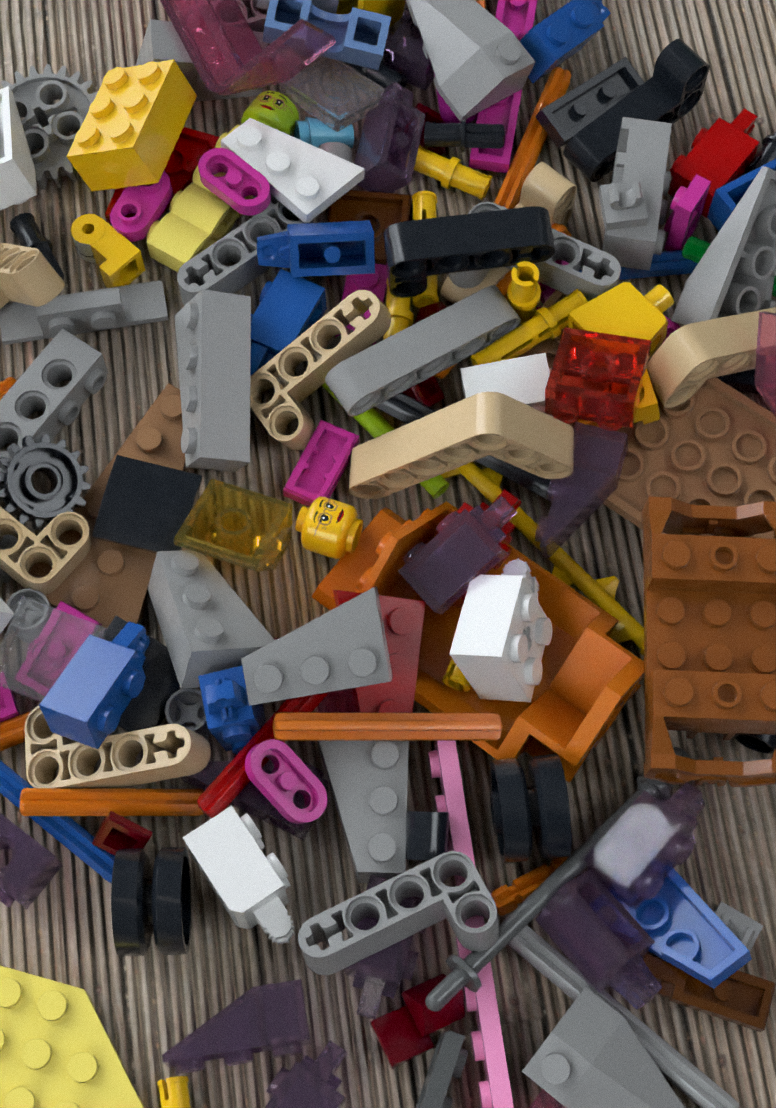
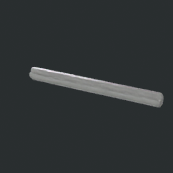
M526 925L507 944L574 1001L584 987L587 986L623 1014L650 1057H653L661 1069L663 1076L701 1108L740 1107L738 1101Z

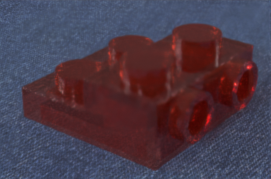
M564 327L545 388V414L552 415L554 418L567 424H572L577 419L593 421L607 431H616L622 426L633 428L641 398L642 381L650 356L651 340Z

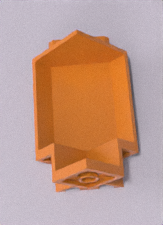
M446 501L433 510L425 509L419 518L414 521L411 519L406 521L387 507L381 509L361 533L355 551L353 553L347 552L340 558L317 586L312 598L328 610H332L338 607L335 604L333 590L364 593L377 586L378 594L381 596L426 601L414 700L432 713L499 714L502 722L500 739L496 741H472L497 760L518 759L524 752H527L532 757L558 754L564 770L565 780L570 783L593 747L596 748L616 721L624 705L633 698L641 687L639 682L644 676V661L609 637L619 620L508 544L512 548L508 558L497 570L491 567L486 575H501L504 572L502 569L505 568L508 561L519 558V560L527 562L531 570V576L535 577L540 585L538 587L539 591H537L538 602L547 618L551 620L553 628L551 642L549 645H545L541 660L543 668L541 682L539 685H535L531 702L480 699L472 686L468 692L449 688L442 682V679L451 660L449 653L463 605L460 608L452 606L412 575L411 571L459 509Z

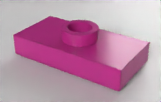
M321 419L283 489V495L308 507L318 497L330 498L351 459L352 449L359 444V435Z

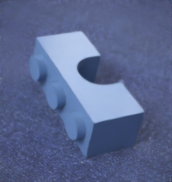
M270 0L264 24L263 42L378 70L385 49L391 17L352 7L351 12L348 14L329 13L314 6L312 0Z

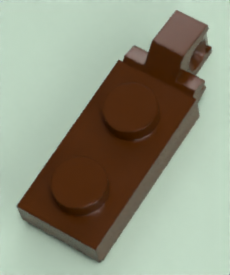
M648 954L641 957L636 975L639 978L659 984L658 995L669 998L668 1001L758 1032L765 1030L776 983L737 970L713 989L665 960Z

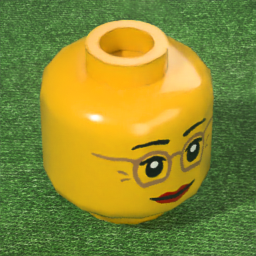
M318 497L312 502L310 507L303 506L296 520L295 531L301 532V542L304 549L333 559H340L347 552L353 553L361 536L363 520L358 519L357 510L354 506L327 497Z

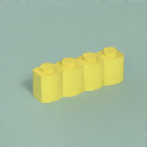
M238 124V125H236L235 127H233V128L229 131V133H231L233 130H235V129H236L237 127H239L240 125ZM225 132L220 136L215 148H221V139L229 133ZM198 166L193 173V183L187 186L184 191L180 190L174 195L169 207L170 212L161 220L153 222L146 236L150 257L177 273L184 263L227 235L235 221L242 215L202 184ZM219 172L214 176L222 177L226 175V173ZM249 195L244 199H253V195Z

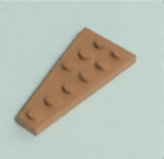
M169 383L84 496L85 506L74 510V512L83 516L88 522L91 537L90 551L57 589L49 594H45L52 609L55 610L60 601H63L102 623L96 634L100 638L116 615L126 622L130 621L139 624L146 608L147 588L157 554L96 539L92 536L116 456L120 455L185 471L186 468L185 453L181 451L183 423L180 389ZM68 530L63 532L58 540L63 544L72 545L80 541L82 535L75 530ZM44 562L35 563L29 571V575L35 578L45 577L50 573L52 567Z

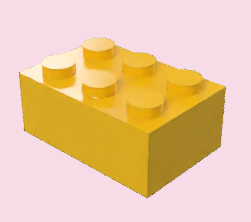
M175 60L151 61L143 65L126 68L116 67L108 70L104 76L99 91L91 103L89 111L79 131L76 133L74 142L66 156L92 192L159 182L197 98L195 91Z

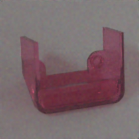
M160 0L204 85L209 90L223 96L286 82L337 43L333 35L304 19H300L262 50L236 0Z

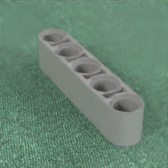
M491 285L343 360L327 373L325 382L347 414L351 417L357 416L479 352L517 328L521 318L498 287Z

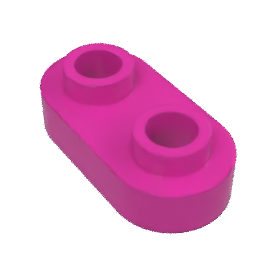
M214 148L201 156L198 169L202 184L235 211L251 216L263 212L269 206L271 193L268 180L235 153L225 148ZM219 172L226 173V175L222 177L214 176ZM249 195L256 196L254 199H244Z
M163 171L159 182L154 185L126 187L111 210L110 221L113 228L130 242L140 241L147 236L151 225L156 220H159L172 198L173 191L170 178L165 171ZM130 213L136 214L135 216L130 218L125 217L127 214Z
M270 739L256 744L249 750L245 759V771L248 778L286 820L295 824H304L318 819L324 813L328 801L324 785L287 744L280 740ZM264 757L269 758L273 762L274 768L271 774L266 773L262 769L261 762ZM296 792L301 793L305 799L302 809L296 807L293 802V796Z

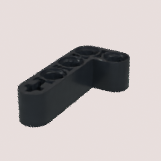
M680 38L675 39L658 56L653 76L576 133L567 143L563 155L591 182L600 180L613 170L622 118L629 117L666 122L673 125L691 111L700 100L710 65Z
M539 206L403 221L390 225L384 231V252L389 290L393 296L400 298H409L422 294L427 289V276L516 266L517 263L523 261L538 263L550 259L556 252L549 211Z

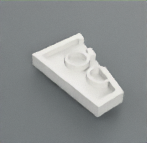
M252 118L246 120L221 139V148L232 151L265 176L270 185V193L304 223L312 221L364 179L365 168Z

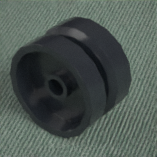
M558 754L538 755L532 758L528 766V786L526 785L523 768L516 758L492 760L490 766V807L493 829L497 837L502 863L510 864L528 861L532 853V831H534L538 851L545 860L569 857L572 848L570 807L564 770Z
M186 847L161 848L155 857L153 878L150 859L143 848L118 849L116 852L112 874L111 914L114 945L119 957L144 956L151 944L152 928L155 944L162 955H182L188 953L191 938L192 896L190 862Z

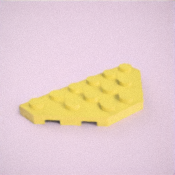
M0 965V1108H145L86 990Z

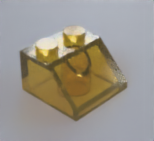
M211 478L174 537V545L256 572L274 570L292 540L293 504Z

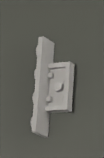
M160 280L59 295L47 304L39 307L13 302L7 303L0 309V328L3 345L54 338L62 328L74 335L168 320L164 287Z

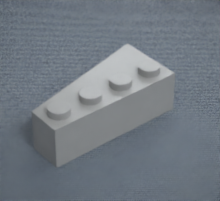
M202 289L174 316L183 423L181 451L185 453V463L188 468L236 472L250 463L251 296Z

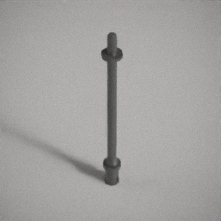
M673 748L675 755L691 758L681 748ZM643 771L636 779L637 791L499 925V937L492 947L480 952L472 951L464 960L454 954H451L446 959L451 972L427 995L425 1000L427 1008L434 1012L441 1010L464 986L472 992H477L482 987L477 974L648 805L664 804L670 798V790L675 785L644 778Z

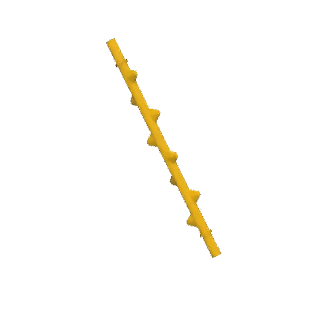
M474 462L440 474L444 479L462 474L491 504L503 491L500 488L503 475L490 468L480 469ZM518 507L509 521L554 564L552 574L569 586L575 585L593 603L618 619L619 622L609 637L617 643L632 640L641 649L640 653L644 655V627L614 599L619 584L618 578L610 576L594 580L557 544L562 523L557 518L537 524Z

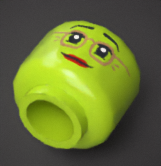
M271 90L263 91L257 95L243 112L241 124L252 118L290 136L294 134L296 121H300L299 112L295 104L284 94Z

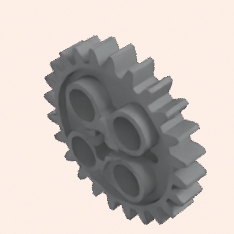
M46 64L43 74H38L35 67L30 66L29 77L26 78L18 71L14 72L16 83L12 85L2 80L1 84L3 88L9 86L13 92L20 118L25 117L21 123L30 153L37 148H43L39 153L31 154L36 180L41 190H45L49 179H53L56 186L60 188L62 186V177L66 175L73 182H76V169L66 157L74 142L76 133L71 136H66V134L73 130L79 131L89 111V107L98 93L93 81L84 82L79 71L70 77L66 66H62L58 73L54 74L50 64ZM61 99L58 103L49 105L52 101Z

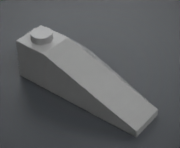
M405 0L415 26H418L422 36L424 55L426 59H430L435 77L433 80L436 89L460 122L462 119H467L523 88L535 64L534 59L514 33L475 0Z
M762 166L687 279L671 321L684 326L690 323L776 307V301L771 299L774 277L776 276L775 170Z
M587 986L584 987L522 1070L526 1076L566 1108H686L661 1073V1069L653 1057H650L634 1033V1029L626 1017Z

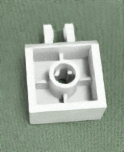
M518 558L517 560L508 561V564L502 569L504 572L501 575L480 574L469 582L449 653L480 699L531 702L534 687L539 685L542 679L543 668L541 660L545 645H549L552 639V622L547 618L538 602L537 591H539L538 587L540 586L535 577L531 576V570L527 562Z
M231 805L182 837L193 860L237 927L251 929L259 924L265 934L269 935L268 938L272 940V943L275 942L277 945L289 943V940L295 934L293 931L295 926L292 925L291 916L288 915V911L285 908V905L289 903L286 889L291 886L287 879L288 874L273 852L265 857L261 851L265 848L261 840L262 835L247 813L239 817Z

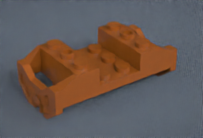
M649 496L642 510L645 692L644 778L674 785H687L691 780H695V785L700 786L704 782H708V784L717 783V786H724L727 780L731 787L744 788L776 784V749L771 759L741 762L723 761V757H713L711 760H695L675 755L668 730L686 731V739H693L697 733L723 734V740H731L736 733L776 735V502L762 501L737 507L691 505L672 497ZM774 531V539L745 537ZM701 534H711L712 536H700V535H701Z

